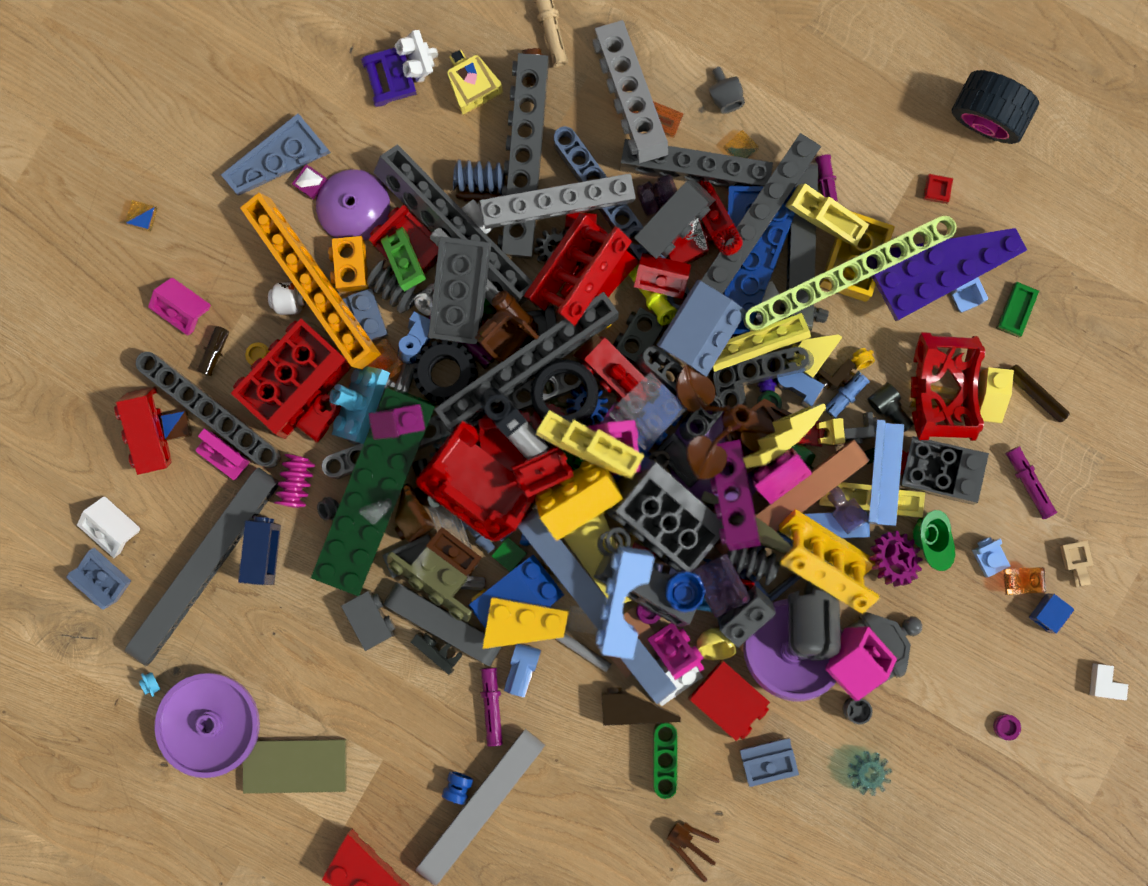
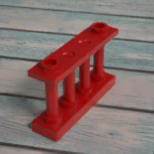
M580 213L524 296L543 311L546 310L550 303L560 307L557 312L575 326L632 241L616 226L609 236L599 232L600 228L587 215ZM592 241L602 244L595 256L584 253ZM578 261L588 265L581 277L570 274ZM564 282L574 286L566 299L556 295Z

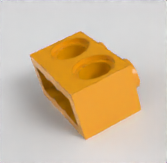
M363 237L332 239V246L328 247L330 262L334 261V271L330 272L331 284L336 286L340 293L369 289L367 286L366 246ZM353 248V253L350 257H341L343 249ZM347 272H354L355 278L351 282H344V275Z

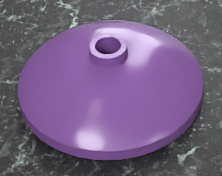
M362 170L341 171L330 177L321 187L316 200L317 217L325 231L334 238L362 236L364 241H367L371 237V231L377 225H383L388 220L390 198L385 186L374 175ZM353 198L355 203L351 206L347 205V200Z

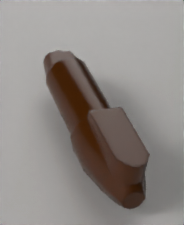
M464 191L456 194L458 199H464V201H472L474 199L475 202L502 196L495 192L490 194V192L486 191L484 193Z

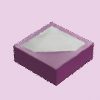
M306 164L292 185L314 200L323 184L327 181V178Z

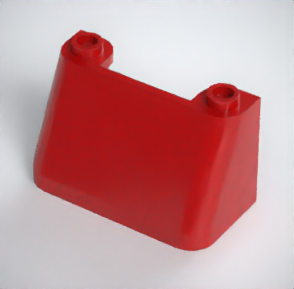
M461 421L421 472L416 483L422 491L480 535L491 541H499L517 529L537 494L527 498L520 490L514 473L477 446L476 442L479 439L477 430L472 425Z

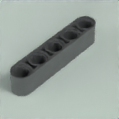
M398 582L394 584L383 603L392 611L487 666L491 667L502 647L482 649L485 637L483 631L463 620H456L447 610Z

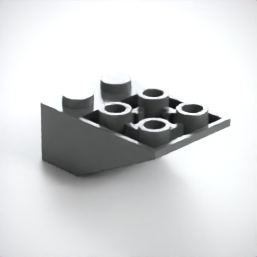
M912 436L901 486L945 499L975 505L979 501L989 453L932 440H919L918 437Z

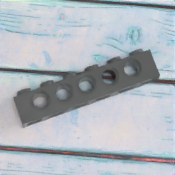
M625 139L620 171L679 181L693 179L699 183L700 181H709L712 186L729 188V186L764 187L771 177L773 162L668 146V155L639 163L636 154L632 155L630 152L629 139Z

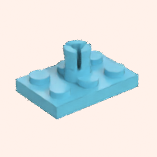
M369 366L362 370L356 368L351 374L349 388L340 384L334 386L335 390L332 389L329 400L331 403L342 407L339 415L334 420L332 435L364 444L371 426L369 413L376 412L390 372Z

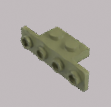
M428 547L411 566L392 551L387 555L388 567L396 575L402 574L409 579L408 582L413 588L425 591L429 594L428 597L433 603L445 606L449 609L450 615L456 620L469 622L472 614L471 610L453 598L467 581V576Z

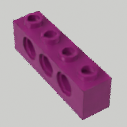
M740 440L717 444L727 453L725 467L734 468V472L729 476H724L720 472L715 476V479H710L713 494H718L719 503L715 504L717 518L723 521L724 528L719 529L722 544H727L730 551L759 546L761 544L747 469L743 460L742 444ZM730 491H737L739 493L738 497L732 501L727 500L726 495ZM734 516L743 517V522L740 525L734 526L730 524Z

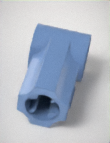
M521 643L516 644L510 663L512 666L505 684V692L525 698L532 672H535L541 653L540 649Z

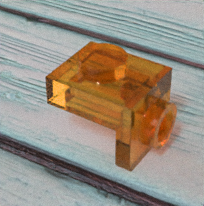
M385 337L375 345L381 355L371 363L375 368L390 372L389 378L391 379L402 370L399 366L403 362L398 358V353Z
M1044 567L1003 569L1005 595L1046 593Z

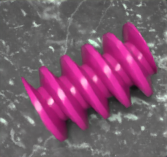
M284 454V456L290 459V461L282 462V466L287 468L288 471L280 472V476L285 478L286 481L278 482V486L283 488L284 491L275 493L282 500L273 503L293 508L305 507L306 503L301 501L300 498L308 497L309 494L303 491L302 488L310 487L311 484L304 479L313 477V474L307 471V468L315 467V464L304 457Z

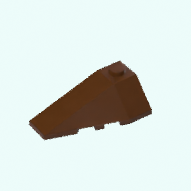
M406 483L402 488L395 522L398 526L394 529L402 541L406 539L410 543L436 526L424 506L418 502L412 486Z

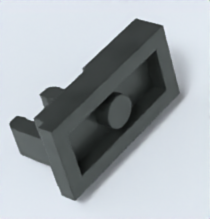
M420 633L416 634L410 641L448 675L454 671L453 667L462 657V653L459 652L455 657L448 659L447 651L452 645L447 643L439 651L435 647L437 642L426 633L423 636Z

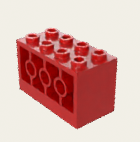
M301 318L298 322L296 320L293 321L286 328L284 337L281 340H275L269 346V353L263 359L259 358L252 364L250 368L252 371L246 377L239 378L233 385L234 390L231 392L240 403L275 435L284 439L294 431L298 421L308 411L316 398L320 395L328 394L352 368L338 351ZM309 355V358L305 361V356ZM292 373L291 377L287 379V376ZM274 391L273 397L270 398V394Z

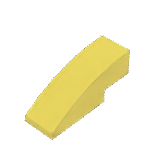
M805 183L796 187L785 206L813 225L853 246H857L869 226L868 223L830 197H824Z

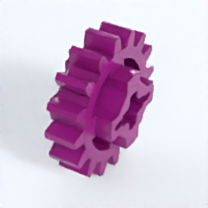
M899 531L887 532L874 540L876 545L870 548L875 553V555L870 556V560L875 561L872 569L879 570L877 577H885L886 585L893 583L894 587L905 586L918 578L916 573L922 571L918 562L923 561V559L917 557L920 548L914 549V540L908 541L906 533L900 535Z

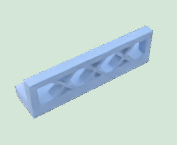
M877 420L869 514L870 524L896 526L904 424L886 423L885 420Z

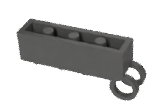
M614 528L601 534L597 541L598 550L604 556L594 577L606 585L608 579H612L614 569L611 568L612 556L618 552L619 546H623L622 538L617 533L622 534L625 538L624 547H630L631 544L628 532L622 528ZM611 536L617 541V549L611 545ZM604 538H605L606 548H607L611 553L607 552V551L604 549V547H603V539H604ZM653 568L651 569L649 583L635 587L627 595L630 599L678 627L690 625L696 609L689 612H680L670 606L666 599L665 589L669 579L673 576L666 572H658Z

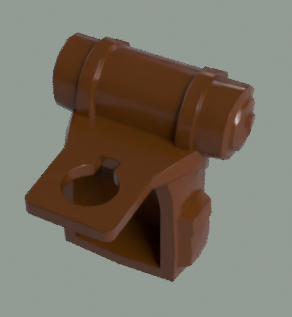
M506 290L498 292L493 297L491 304L496 312L491 319H488L477 331L478 334L475 336L481 347L499 363L521 349L520 346L526 339L532 337L537 340L539 338L536 334L539 326L534 321V318Z

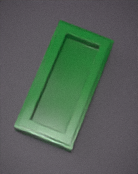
M1015 282L996 329L1019 338L1022 337L1039 290Z

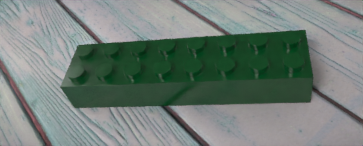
M387 385L377 412L421 404L426 430L435 404ZM370 427L311 579L359 597L425 430L401 434L396 438L374 439L372 428Z

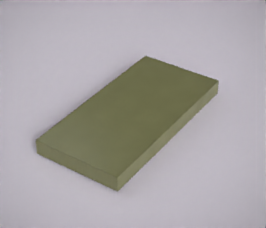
M347 739L257 740L251 754L243 762V794L347 791Z

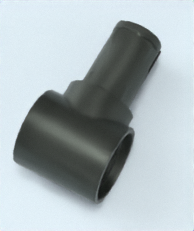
M885 383L867 399L871 407L879 415L889 416L895 424H904V432L914 425V422L901 408L902 404L899 401L902 398L890 383Z

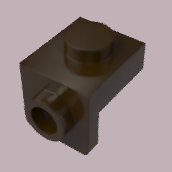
M848 358L832 377L821 368L815 374V377L818 378L817 381L824 384V389L828 390L830 388L833 391L841 382L846 385L855 373L851 370L856 364Z

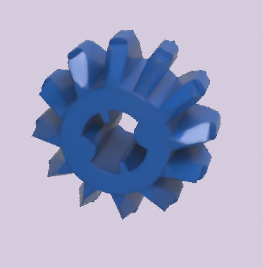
M584 385L579 387L581 394L575 390L571 391V395L575 399L568 398L566 403L574 407L568 408L566 410L567 414L576 413L581 409L580 405H583L587 396ZM601 389L598 390L597 406L593 414L588 418L589 425H595L594 417L599 422H602L604 418L600 413L608 412V408L600 406L608 403L607 398L599 399L603 394Z

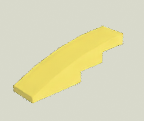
M825 403L803 408L772 422L775 433L759 439L758 443L761 450L743 458L746 468L764 465L779 457L799 442L826 409Z
M550 410L535 434L583 460L628 478L633 477L644 457L641 453L598 429L596 433L579 422L573 420L571 423Z
M842 482L820 499L819 505L870 512L872 485ZM899 490L897 515L923 518L925 492Z

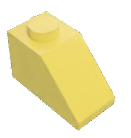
M838 334L805 339L799 345L794 343L791 348H804L809 350L814 357L813 366L803 373L813 378L842 337ZM799 354L798 359H788L789 363L796 362L801 364L805 356Z
M988 367L980 371L978 402L984 422H1003L1012 395L1014 370Z

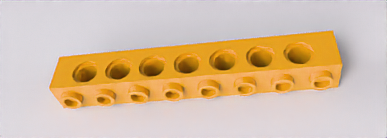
M259 192L241 206L240 209L351 367L362 370L379 357L381 353L272 199Z

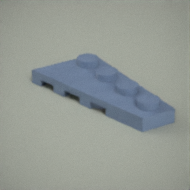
M298 113L222 173L221 176L239 196L330 154V151Z

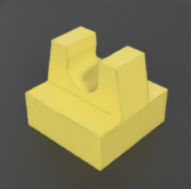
M843 418L831 419L816 424L817 429H825L827 431V436L819 438L818 444L829 446L845 444Z

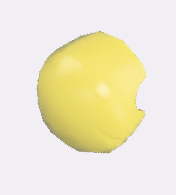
M710 628L701 633L697 639V649L705 660H724L736 655V646L719 628Z

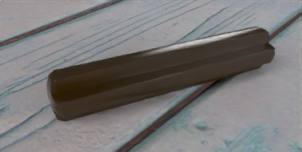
M1015 364L1009 369L1014 370L1013 381L1057 422L1061 423L1070 415L1069 411L1019 365Z

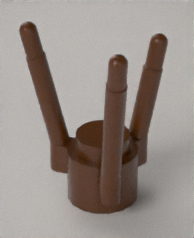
M677 822L666 837L670 841L669 846L676 850L703 882H707V878L681 847L683 849L688 847L710 865L715 866L716 862L690 842L693 836L689 833L715 843H719V839L693 828L686 822L683 825Z

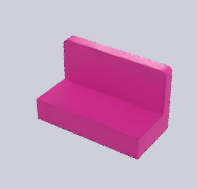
M170 278L153 290L148 308L187 336L194 332L198 318L211 307L208 302L174 278Z

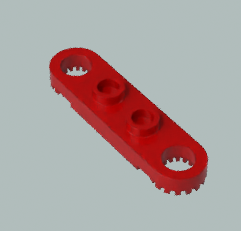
M700 181L699 184L705 190H708L707 192L715 199L709 206L711 210L702 218V221L719 251L723 255H733L742 247L743 239L712 184L709 181ZM731 238L735 239L731 243L732 245L729 244V246H724L727 240Z

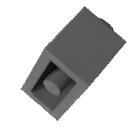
M367 591L341 606L365 651L395 636L393 630L396 629L389 615L385 617L381 610L384 606L381 598L377 593L373 595L372 591Z

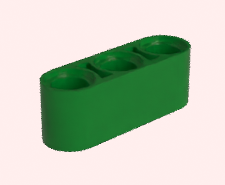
M657 723L653 730V788L657 796L663 799L673 797L677 791L678 735L672 723ZM663 727L672 729V736L668 740H662L658 737V732ZM663 753H669L672 756V761L667 766H662L658 763V758ZM663 779H668L672 782L670 790L666 792L658 789V784Z

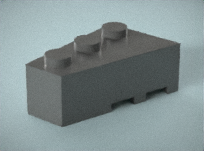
M695 179L686 181L634 238L656 259L662 255L666 258L676 247L673 243L679 237L684 239L693 229L691 225L697 219L701 220L711 210L709 206L715 199Z

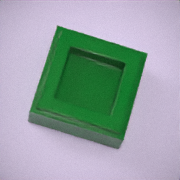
M507 537L492 557L511 572L527 553Z

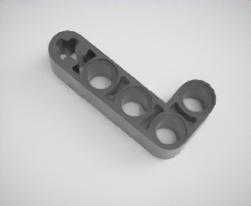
M656 346L647 348L638 356L637 367L659 387L661 385L677 397L676 382L683 367L661 348ZM649 356L653 358L652 364L649 363ZM666 371H670L674 375V382L667 379ZM715 395L713 402L709 405L723 407L722 401ZM702 407L695 412L688 411L689 414L679 427L680 435L687 441H691L698 436H704L722 412L713 411L712 415H710ZM691 422L696 424L698 428L697 434L690 430Z
M793 347L760 355L715 371L713 379L717 397L720 398L723 407L728 405V398L734 394L737 398L735 406H746L745 385L805 372L813 366V354L804 348ZM799 354L805 356L801 364L796 362L789 363L788 359H798ZM778 358L781 362L780 369L773 372L771 370V362ZM754 364L756 373L753 377L749 378L747 376V368ZM730 370L732 378L728 383H725L723 381V374L725 371Z

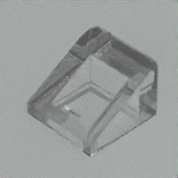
M388 498L360 508L359 513L374 525L391 507L392 501Z

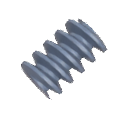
M460 159L457 160L453 174V191L457 184L461 192L465 191L468 185L470 192H474L478 186L480 193H484L488 186L490 194H493L496 187H498L499 193L502 195L505 175L500 162H497L495 169H492L490 162H487L485 168H482L481 162L477 161L475 168H472L470 160L467 161L465 167H462Z

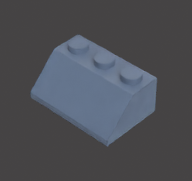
M697 280L657 346L683 365L688 364L691 368L707 377L747 311L732 299L702 281Z

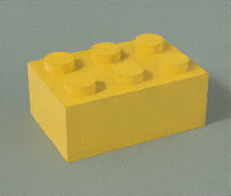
M852 212L868 223L869 226L857 246H853L835 237L823 273L860 256L861 253L868 252L889 242L895 226ZM848 267L844 268L843 277L848 281H852L855 276L854 271ZM870 276L837 293L867 302L872 297L876 284ZM821 279L819 286L831 290V282L828 279Z
M584 461L581 467L573 471L574 477L537 493L535 502L540 519L556 541L623 500L616 480L609 470Z

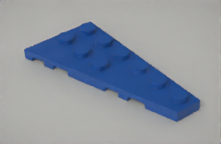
M729 186L728 214L736 228L763 189L762 186ZM794 187L725 290V296L732 299L746 311L762 303L795 213L785 206L796 187ZM752 312L749 316L752 325L758 312ZM743 319L732 336H739L751 331L746 328Z

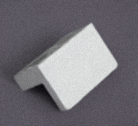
M102 497L85 509L77 524L81 530L113 558L118 556L122 552L125 543L140 531V527L106 497Z

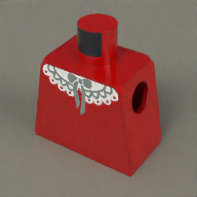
M697 219L691 225L693 229L684 239L679 237L673 243L676 247L668 255L670 260L690 264L709 254L707 242L713 239L707 228L702 227L701 220Z

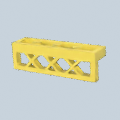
M800 313L775 322L761 330L750 331L731 338L713 365V371L727 368L810 338V330L803 314Z

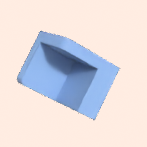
M979 277L950 292L959 313L981 305L988 300Z

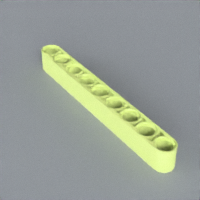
M941 216L752 307L744 315V325L751 331H758L947 240L956 232V223L949 216ZM938 223L946 225V235H941L937 232L936 227ZM914 234H920L924 238L922 247L914 244ZM891 245H896L900 248L901 255L899 258L891 256L889 251ZM868 256L876 258L878 262L876 269L868 268L866 264ZM848 267L854 271L855 276L852 281H848L843 277L844 268ZM821 279H828L831 282L832 287L829 292H824L820 289L819 282ZM798 290L807 292L808 301L806 303H800L796 299ZM775 301L784 303V314L779 315L773 311L772 307ZM752 312H758L762 316L761 325L754 326L750 323L749 316Z

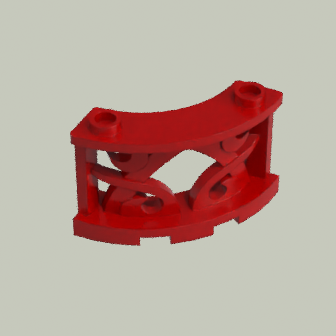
M921 332L913 362L917 363L916 377L911 376V398L916 400V411L912 412V417L919 440H929L930 437L969 438L970 441H976L979 433L983 430L984 420L981 417L978 402V379L981 363L985 357V348L978 336H972V338L942 337ZM938 348H949L946 354L938 350ZM956 349H968L965 362L962 361L964 353H959L953 360L951 359ZM933 366L935 369H939L936 375H932ZM946 370L950 372L960 388L954 399L947 406L939 394L931 391V383L940 380ZM932 399L937 403V406H934V408H932ZM963 415L965 426L954 425L950 416H952V418L956 422L963 423V421L960 418V416ZM943 420L946 423V425H935L936 423L941 422Z

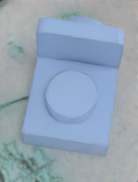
M991 537L985 538L977 543L979 547L972 550L985 577H990L1010 567L1000 546L1003 544L1001 539L992 540Z

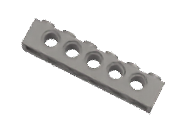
M621 20L595 28L596 39H592L593 47L596 54H601L602 59H599L603 74H608L609 79H606L610 94H615L616 99L613 101L617 114L622 113L621 125L624 134H629L631 140H628L631 154H636L639 163L668 155V141L624 21Z
M630 173L480 200L484 227L489 229L633 203L636 198Z

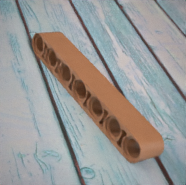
M852 440L811 470L812 474L781 498L773 504L768 503L756 512L755 516L777 532L779 531V524L794 509L801 513L863 467L870 459L857 442ZM720 540L714 546L725 559L729 548L727 544H722Z

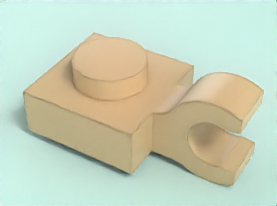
M1088 541L1060 546L1065 570H1073L1074 572L1073 580L1075 587L1090 585L1091 582L1086 567L1094 566Z

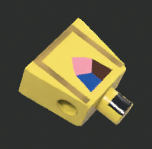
M458 50L450 55L449 58L454 67L449 69L447 74L462 115L503 93L501 82L478 55L467 59L462 50Z

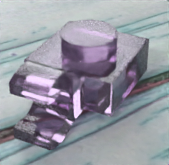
M838 486L829 492L830 495L827 497L836 507L832 515L847 535L869 520V516L854 498L847 501L843 491Z

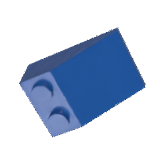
M532 555L470 603L468 607L486 629L492 597L550 607L562 598L564 593L537 558Z

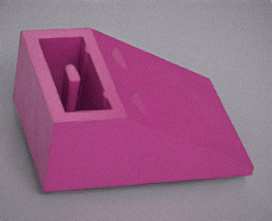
M791 447L785 453L775 458L770 464L758 466L753 471L754 476L751 479L756 489L770 504H773L812 473Z

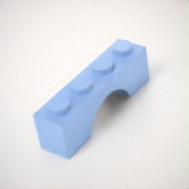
M619 546L618 552L612 556L611 568L614 569L612 579H608L606 585V594L609 595L607 604H603L601 609L602 630L598 629L596 634V645H598L603 655L633 659L638 633L634 626L624 620L622 607L626 596L632 589L649 583L654 556L650 551Z

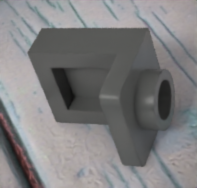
M872 411L863 414L864 427L844 429L845 441L855 440L857 444H862L863 439H870L875 436L877 418L873 417Z

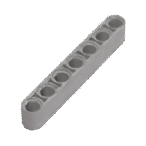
M525 729L415 871L436 886L536 759L545 744Z

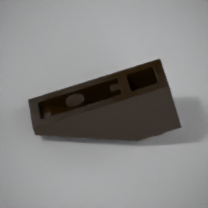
M622 687L607 688V692L602 693L603 726L681 722V717L678 714L627 691L622 692Z

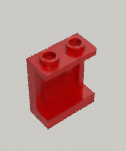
M402 205L400 208L396 207L389 213V219L383 225L379 224L371 231L369 241L389 261L381 238L386 235L390 237L396 233L397 229L403 227L410 238V243L425 275L437 263L439 247L430 239L432 233L409 212L405 205Z
M720 660L688 697L691 702L735 741L739 738L743 740L752 730L750 725L756 718L761 720L769 711L767 706L770 703L723 660Z

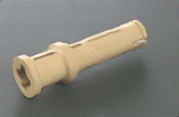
M533 0L536 2L539 13L537 16L538 21L543 24L553 67L565 66V64H568L557 21L559 12L555 10L553 0Z

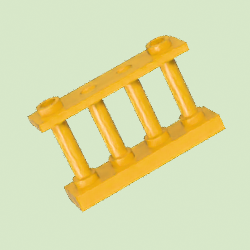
M794 509L779 524V531L793 539V548L780 560L782 565L861 614L880 599L877 593L867 588L864 584V576L875 565V561L870 560L868 554L797 509Z

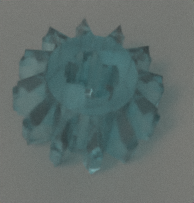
M864 751L863 759L856 754L854 758L858 763L856 765L849 763L848 767L854 770V772L847 774L849 779H855L851 786L853 788L860 787L859 792L863 795L869 790L870 795L875 796L876 787L881 792H884L883 781L887 784L891 783V780L885 777V775L892 773L891 768L885 767L888 760L885 758L880 759V754L874 752L871 756L868 751ZM869 768L875 771V773L871 774L870 779L864 775L868 773Z

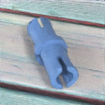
M857 371L844 387L841 386L838 389V394L826 405L825 411L836 419L849 403H853L856 400L857 394L870 381L863 374L861 375V372Z

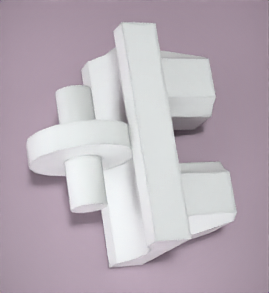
M413 30L407 37L401 38L395 43L397 54L407 55L409 61L403 64L405 77H415L416 82H423L424 78L433 72L432 67L435 66L433 59L438 56L437 49L429 48L427 42L423 43L419 30Z

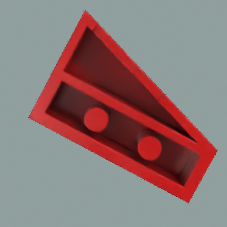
M593 336L573 354V357L587 367L600 381L598 384L606 392H612L618 397L616 402L625 410L630 408L637 412L642 405L635 400V396H631L618 383L619 380L614 379L609 374L610 369L615 364H620L626 370L625 373H629L643 386L642 389H646L651 396L657 390L605 337Z
M156 386L127 392L116 401V406L114 407L116 418L121 420L124 429L121 432L125 445L128 444L131 453L129 454V463L132 468H135L137 475L166 469L172 463L168 442L164 438L158 418L161 417L162 412L160 408L156 409L153 395L158 394Z

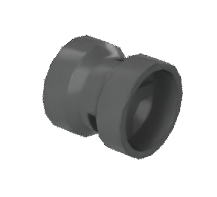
M850 697L844 702L842 708L844 716L849 721L859 725L868 722L873 713L870 703L865 699L854 701Z

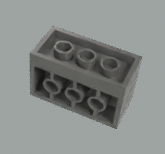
M643 457L640 472L634 473L632 478L622 475L617 481L623 500L604 512L622 524L623 528L631 535L641 540L645 547L656 553L669 567H672L678 573L682 570L692 573L720 539L719 529L724 528L723 521L718 519L717 515L661 466Z

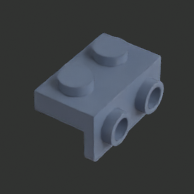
M95 548L89 550L79 566L66 576L77 589L81 590L102 610L116 603L131 583V580Z

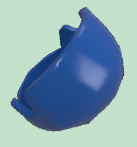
M689 571L680 572L669 579L665 595L673 609L680 612H689L702 604L705 588L697 574Z

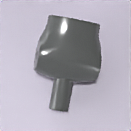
M716 67L713 69V74L717 83L709 88V92L721 113H731L745 104L743 89L737 76L726 79L722 68Z

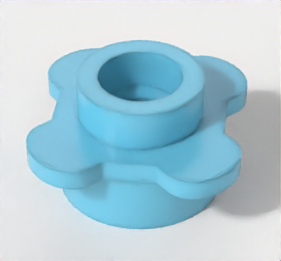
M152 672L146 675L142 673L143 679L138 682L145 695L150 693L154 697V693L161 689Z

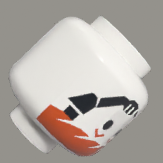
M292 282L276 283L268 293L269 306L278 315L299 314L303 306L307 304Z

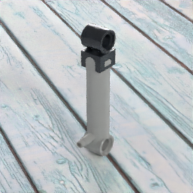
M490 388L482 393L480 397L482 409L526 460L551 449L541 437L535 435L536 431L516 407L509 402L502 391ZM500 399L501 402L498 407L493 409L489 407L493 400Z

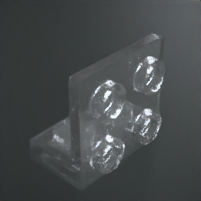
M649 373L613 408L609 415L616 422L635 420L638 430L637 442L646 450L686 409L652 373Z

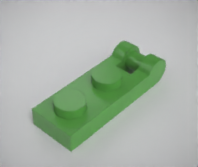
M403 227L397 229L396 233L392 236L386 235L381 238L395 276L404 292L426 280L410 243V238Z

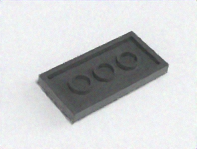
M440 236L428 338L479 344L475 336L482 326L492 243Z

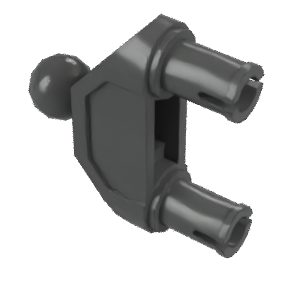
M864 612L860 614L859 620L846 628L868 626L897 658L888 680L893 677L900 678L904 676L908 666L911 646L906 636H917L921 633L922 622L915 616L907 617L903 621L902 627H900L897 622L872 613Z

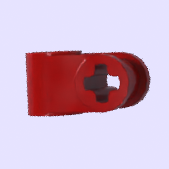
M329 394L317 397L296 425V428L316 443L326 434L342 407L330 403L331 411L326 410L324 403L326 401L330 402Z

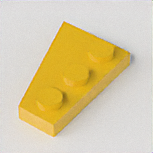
M492 597L482 649L563 638L568 610Z

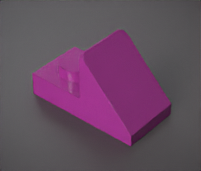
M421 404L369 413L374 439L396 438L401 434L425 430Z

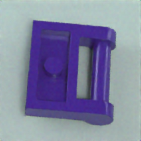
M396 48L370 54L361 59L370 80L375 107H381L389 102L417 94L412 77H405L403 72V64L407 61L406 55L397 54ZM381 62L390 91L383 93L375 66Z

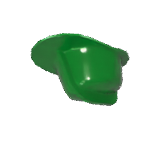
M941 510L928 512L924 518L917 520L913 529V540L916 546L923 550L926 561L931 568L937 571H946L954 563L956 555L950 520Z

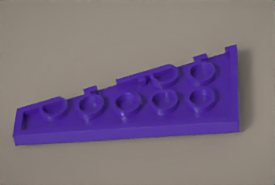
M1016 228L951 238L871 277L894 320L898 321L1027 251V248ZM924 243L915 244V245H917V246H919V247H922ZM890 248L891 256L899 258L901 255L900 248ZM873 256L867 257L866 264L868 268L876 269L878 266L876 258Z

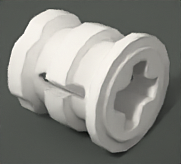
M432 283L414 299L416 308L422 314L429 316L431 315L434 284Z

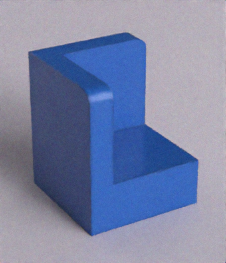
M1047 593L1029 618L1048 633L1057 634L1073 613L1074 608L1057 595Z

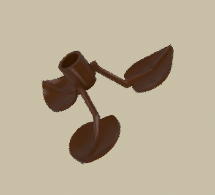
M688 364L682 368L676 382V394L681 405L690 412H695L701 407L705 411L725 412L722 418L725 430L713 442L706 436H698L693 438L687 446V460L693 474L698 479L707 480L718 475L726 465L727 453L722 447L717 446V443L729 432L740 431L742 445L748 451L755 453L761 450L758 440L775 433V429L771 420L757 412L750 411L744 405H737L732 409L729 405L725 407L707 406L715 398L713 383L708 377L691 368Z

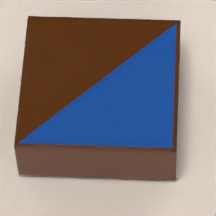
M187 411L161 415L166 441L192 436Z

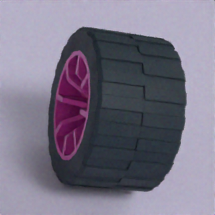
M975 70L967 78L951 111L956 120L965 127L991 140L1016 144L1021 141L1039 107V100L1026 86L1011 78L992 71Z

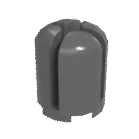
M815 590V594H806L804 596H799V591L788 595V647L792 654L801 659L819 661L831 658L839 653L841 649L839 599L824 590Z

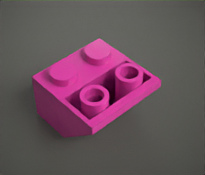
M868 626L844 628L841 635V649L838 654L830 658L825 670L854 701H859L888 680L897 658Z

